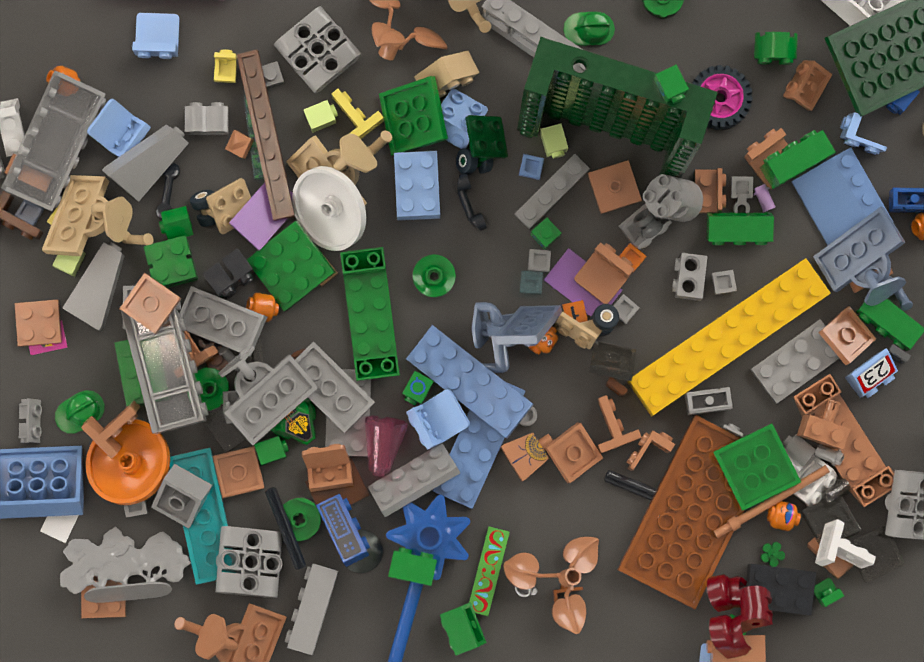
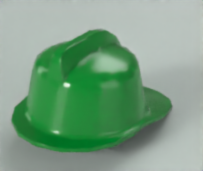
M579 12L568 17L564 23L563 30L565 37L575 45L586 46L606 44L613 37L615 27L612 19L605 13Z
M88 390L73 395L58 406L55 412L57 426L66 433L75 434L82 431V425L90 416L96 421L102 417L105 406L103 399L98 393Z

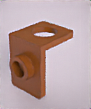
M560 585L561 589L553 590L554 603L558 600L557 593L566 592L568 587ZM574 587V590L571 591L583 590V587Z

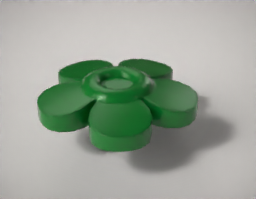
M774 542L772 546L769 543L764 544L762 550L766 553L761 555L762 562L766 563L769 561L770 566L776 567L779 563L778 560L785 558V553L779 551L781 544L778 542Z

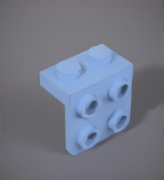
M160 13L137 14L136 40L132 46L135 56L139 58L159 56L162 59L178 57L179 16L177 14Z
M451 89L441 104L448 136L447 141L461 149L467 148L469 137L465 117L468 115L485 116L488 108L458 90Z
M110 99L92 122L87 133L112 154L120 157L139 144L151 127L132 115L116 100Z
M853 112L843 117L840 128L843 129L840 138L845 140L844 144L855 148L856 146L859 147V145L865 147V152L874 155L886 151V146L855 136L862 116L860 117L858 113Z
M450 389L444 390L422 405L406 412L410 424L415 427L419 434L420 442L427 450L445 442L470 425L468 418Z

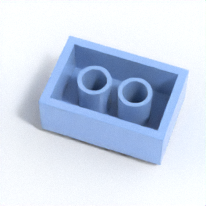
M437 151L394 153L397 220L440 218Z

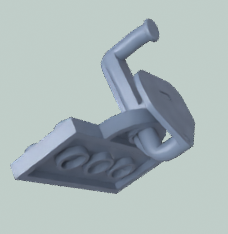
M879 207L813 256L834 292L840 291L853 281L860 287L870 289L864 299L867 305H877L895 294L903 311L912 308L913 303L909 301L902 289L906 284L905 279L899 276L894 278L889 276L891 261L888 255L903 245L905 241L885 208Z
M476 302L472 322L475 348H481L489 337H492L495 363L482 364L493 373L506 372L510 365L507 347H512L516 344H524L528 347L537 345L562 313L561 305L520 306L514 314L502 315L492 303Z

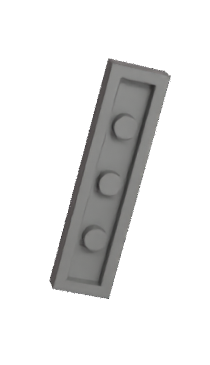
M574 154L514 215L530 230L590 168Z

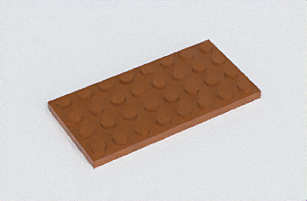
M697 415L693 416L617 569L618 571L696 609L707 587V580L709 577H712L733 534V530L717 539L713 531L728 523L727 520L730 518L738 517L744 512L713 453L740 439V437Z

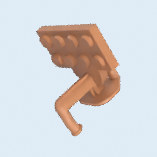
M249 603L241 624L233 623L226 626L223 617L211 614L207 617L203 626L187 621L183 617L177 618L174 625L177 630H185L199 635L195 651L198 656L209 660L216 655L219 662H269L287 617Z

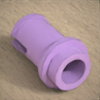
M766 184L754 188L755 193H753L757 196L763 212L776 207L768 191L770 188Z

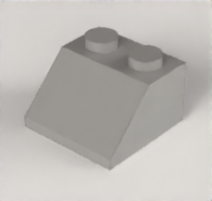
M174 464L163 479L151 508L190 528L203 506L212 485Z

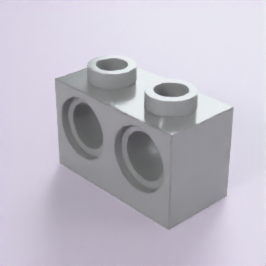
M681 253L680 258H676L674 270L678 271L677 279H673L672 292H675V298L697 301L703 299L708 256ZM685 262H694L696 269L688 271L685 268ZM690 282L693 285V291L690 293L685 292L682 284Z

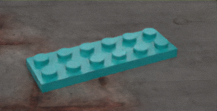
M211 448L170 457V469L176 464L212 485L191 527L183 526L196 585L217 579L218 566L216 558L219 554L221 527L228 526ZM226 554L224 556V563L228 566L232 564V558ZM222 570V572L236 573V572L223 571V570Z

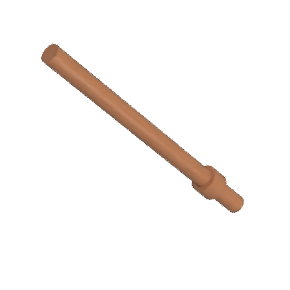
M824 465L802 478L801 483L768 498L738 517L730 518L727 520L728 523L713 531L718 539L731 530L733 532L741 528L743 523L830 473L829 469Z

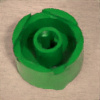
M760 32L755 33L754 59L758 60L757 64L770 65L772 61H779V65H792L793 61L797 60L798 34L794 33L790 37V32H765L763 36H760Z

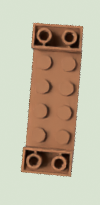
M829 374L793 398L802 417L803 415L822 417L827 399L841 403L835 422L838 425L849 428L850 432L844 450H841V453L844 454V459L840 466L836 465L833 467L847 489L865 507L892 490L894 473L881 460L840 395L842 391L831 374Z

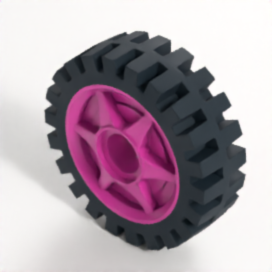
M722 65L711 66L700 72L693 80L692 84L717 91L725 96L724 102H718L715 99L707 128H714V130L732 128L740 123L749 112L752 103V89L749 86V81L737 69H731L730 66L723 67Z

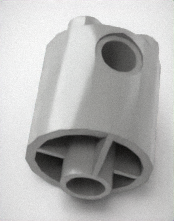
M661 174L650 182L643 193V200L646 202L649 212L654 216L687 222L694 219L701 211L703 193L700 187L693 181Z

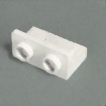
M815 455L810 458L798 473L800 480L824 465L827 466L830 473L794 493L810 509L821 501L824 492L835 484L837 478L834 469L815 457Z

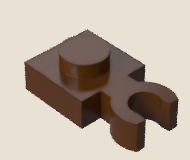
M202 339L198 340L199 345L203 349L215 346V342L211 341L210 344L205 345ZM222 345L216 347L218 352L222 348ZM217 353L207 360L206 364L208 368H215L221 371L228 362L222 355Z

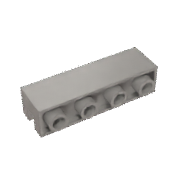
M314 563L312 567H307L304 579L308 581L305 588L301 587L298 596L301 604L299 609L295 608L291 621L295 623L293 630H288L285 642L288 643L287 648L309 655L314 654L339 571Z

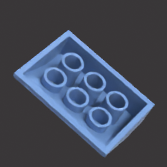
M852 148L841 152L792 181L827 246L879 207L885 208Z
M82 446L0 449V519L83 515Z

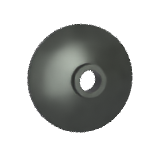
M358 530L360 537L365 536L370 548L367 549L369 556L347 566V568L356 573H366L373 570L379 564L383 549L379 538L374 533L367 530Z

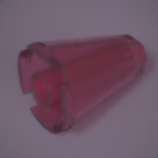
M375 415L365 417L368 470L372 471V475L384 477L385 473H390L408 428L406 421L392 417L378 419V416Z

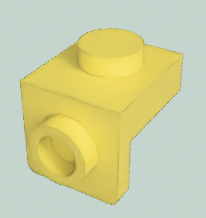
M220 50V53L215 52L214 82L236 83V54L232 53L231 50Z

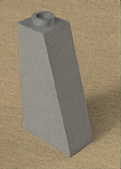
M165 125L105 166L102 171L139 202L188 145V142L183 138L185 134L176 126L172 129Z
M103 242L63 306L65 311L100 332H103L125 257L120 252L122 248L112 242L109 245Z

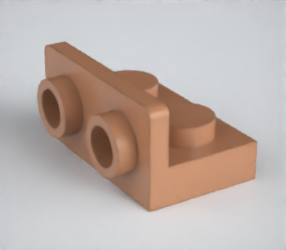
M804 60L796 68V74L792 81L787 84L783 97L792 99L806 110L812 111L832 74L815 61Z
M722 168L717 170H695L694 183L700 187L703 193V205L699 213H721L722 208H726V195H722V187L726 186V174H722Z

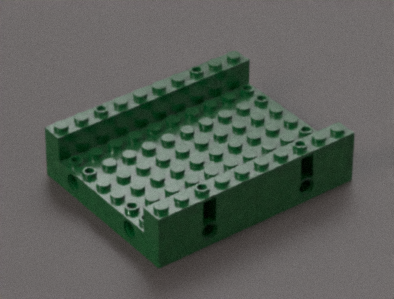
M540 37L524 87L517 131H520L522 136L532 138V136L537 137L544 113H547L548 117L560 120L563 118L569 120L568 123L580 127L581 124L589 126V130L601 133V131L610 133L609 136L616 139L624 137L630 139V143L642 146L643 143L650 145V149L662 152L665 150L666 154L659 175L664 174L682 178L702 144L718 92L686 82L689 88L687 94H685L686 98L675 104L672 101L665 103L654 81L656 72ZM581 63L585 66L586 70L578 73L574 70L573 66Z

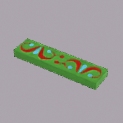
M488 527L469 601L474 612L477 614L489 615L509 531Z

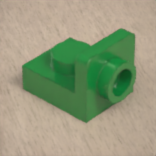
M827 578L815 585L814 595L821 607H826L844 597L841 589L835 587L831 578Z

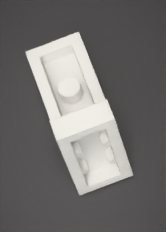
M18 98L0 102V131L6 157L12 156L13 153L17 154L25 136L19 113L20 104Z
M837 519L825 524L815 561L816 564L825 566L834 563L837 556L861 569L874 565L876 556L868 553V550L850 544L849 540L841 538L844 522Z

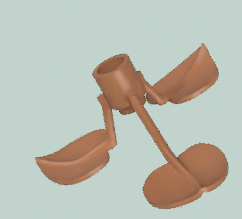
M369 0L375 6L389 10L387 24L375 22L372 25V36L376 46H381L378 53L382 58L394 60L398 49L403 50V47L412 38H415L422 45L447 50L448 47L440 35L429 28L415 27L414 33H411L406 39L400 32L391 29L393 8H400L399 0Z
M580 537L567 543L563 551V558L570 565L569 569L562 570L560 573L539 574L537 573L539 563L535 556L529 553H519L504 562L505 575L515 587L523 590L533 588L536 585V577L559 578L560 584L568 587L564 594L565 599L561 598L555 601L552 608L553 618L560 627L574 634H579L585 623L586 605L580 595L574 594L569 596L571 590H574L573 586L581 581V573H589L595 568L598 560L599 539Z

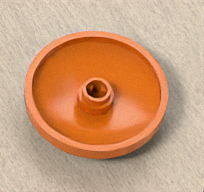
M135 419L131 424L126 422L121 426L123 430L114 439L122 447L112 459L94 441H92L87 453L86 474L91 487L99 496L114 504L133 505L145 501L157 492L169 470L170 451L164 436L161 433L153 434L150 424Z

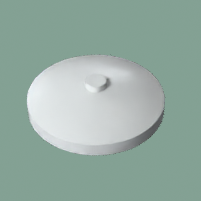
M327 166L312 168L298 178L293 189L292 203L297 221L311 240L318 246L331 251L344 250L354 245L363 235L366 226L365 205L354 183L342 172Z

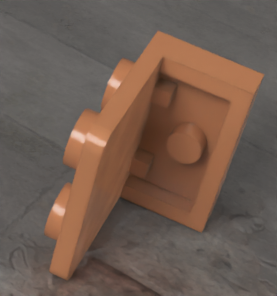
M782 128L778 131L772 129L764 136L765 140L759 144L756 141L747 148L749 152L744 157L770 190L772 188L760 167L764 164L763 160L776 151L780 154L783 153L782 149L788 145L784 140L787 134Z
M600 242L595 248L594 253L576 274L574 281L600 302L608 304L631 276L634 268L631 267L633 264L627 258L617 256L615 254L616 250L607 243L603 245Z
M651 431L649 434L647 432L644 433L638 443L641 446L638 452H632L626 462L630 464L627 469L630 471L634 470L650 443L666 453L671 452L675 446L671 442L673 438L664 432L660 434L655 431Z
M331 444L324 448L311 447L302 451V458L308 469L310 492L353 486L351 461L344 445Z

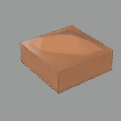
M234 130L225 149L246 159L254 139Z

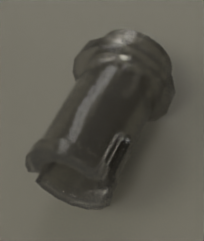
M837 479L834 485L822 492L824 494L823 498L828 503H832L841 495L848 494L851 488L849 482L846 479Z

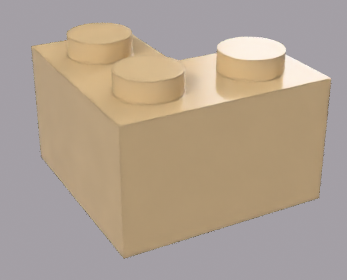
M464 51L439 58L414 77L417 81L429 76H435L439 97L441 98L447 94L446 90L454 89L460 84L466 86L474 81L473 77L479 74V71L469 51Z

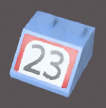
M884 349L848 374L845 379L860 398L865 395L869 398L878 391L876 387L881 383L887 385L894 380L893 374L898 370L889 351Z

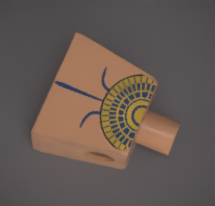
M534 433L506 443L500 448L523 482L549 459L544 447L551 443L553 439L547 434L538 440Z

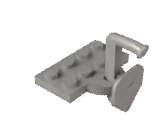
M253 345L248 346L237 356L229 348L223 346L219 350V355H222L228 364L218 374L224 377L232 370L237 372L234 384L235 391L239 396L223 413L251 445L260 440L318 388L290 354L274 368H271L266 363L258 361L247 363L245 361L254 351L255 347Z

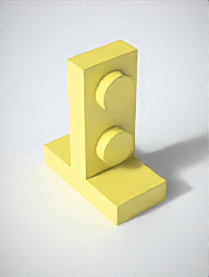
M337 89L331 93L334 101L356 126V129L351 133L357 135L360 139L384 122V117L379 111L364 121L365 115L359 108L354 109L350 104L352 99L345 91L341 93Z

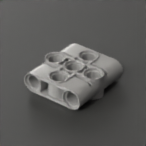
M321 6L304 17L274 44L275 48L315 94L324 89L362 56V53L344 34L342 28L332 20ZM301 30H308L310 35L307 38L299 37V32ZM332 32L340 34V38L336 41H332L328 37ZM319 45L324 48L321 54H314L312 52L315 46ZM300 59L307 61V65L303 68L296 66V62ZM329 62L337 63L335 70H328L326 68Z
M895 470L892 491L885 499V506L888 510L885 535L924 540V472Z
M222 526L219 554L216 558L218 568L215 592L277 598L279 572L283 565L281 560V532ZM249 535L253 536L255 539L254 546H250L247 543V537ZM226 554L232 558L230 566L224 563V556ZM247 557L253 560L252 568H248L245 564ZM268 559L274 562L273 570H269L266 566ZM222 570H223V571L236 572V573L222 572ZM260 574H261V575H274V577L260 576ZM245 578L251 581L252 586L250 590L245 589L243 586Z

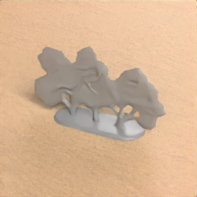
M115 526L103 535L100 546L91 543L89 539H72L68 543L63 553L73 564L60 573V586L67 587L70 592L77 594L87 586L93 585L96 588L88 590L84 598L89 602L95 603L157 598L168 595L172 588L167 583L155 581L164 577L167 581L179 582L183 578L184 568L191 564L189 557L183 554L182 546L178 542L173 541L164 532H159L150 537L141 549H136L134 547V540L128 536L124 537L122 532ZM156 566H159L160 570L158 574H153V577L151 578L150 574L152 569ZM166 569L167 573L162 575V571ZM143 570L148 572L147 576L142 573ZM132 575H140L146 579V583L128 584L127 579ZM94 576H98V582L93 580ZM107 580L122 583V585L105 586Z

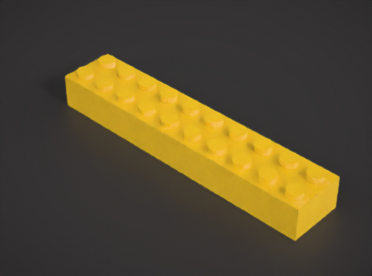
M805 258L631 377L627 382L652 417L831 293Z

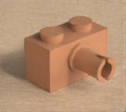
M827 399L822 417L803 415L797 436L836 450H844L850 429L835 422L841 403Z

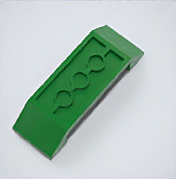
M383 247L340 252L356 381L399 376Z

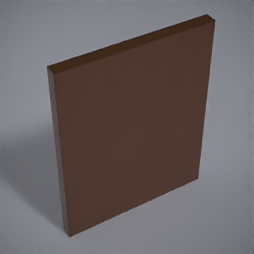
M352 458L350 461L353 486L310 492L316 505L338 494L341 495L342 499L347 498L350 505L369 496V492ZM307 480L305 483L309 489V480Z

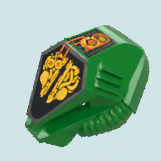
M306 398L275 425L271 431L282 439H295L299 443L308 445L316 439L314 427L316 410L313 402Z

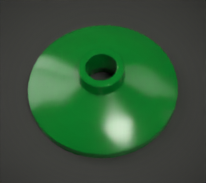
M427 255L420 259L414 267V285L425 296H443L452 289L455 283L456 273L454 266L447 258L441 255ZM436 273L438 279L433 281L430 279V275Z
M203 368L198 370V373H194L196 382L200 381L203 394H200L202 403H206L208 411L219 408L223 404V392L229 391V382L226 376L221 377L218 374L220 371L215 368ZM212 386L214 391L208 394V388Z

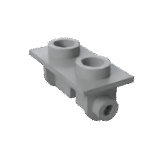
M21 399L19 419H26V423H19L18 438L21 439V443H40V436L42 434L40 427L41 400Z

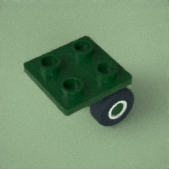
M468 115L465 117L470 148H462L457 153V169L463 174H471L476 168L479 169L480 174L490 172L493 167V158L505 159L508 157L502 118L498 116Z

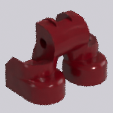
M721 574L709 577L707 580V593L710 603L717 612L740 608L741 614L734 618L728 615L710 618L709 631L715 648L727 659L746 655L752 649L744 639V632L753 628L773 625V612L768 609L772 598L770 591L765 587L748 586L742 588L747 584L744 578L739 576L729 578Z

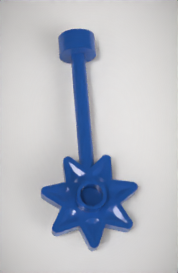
M438 495L425 511L411 502L405 505L403 511L406 525L386 533L388 539L404 546L406 549L412 550L413 555L420 556L421 552L433 554V559L437 560L434 580L441 578L445 558L466 560L469 557L456 538L470 524V519L468 517H447L443 495ZM410 581L388 662H402L423 584Z

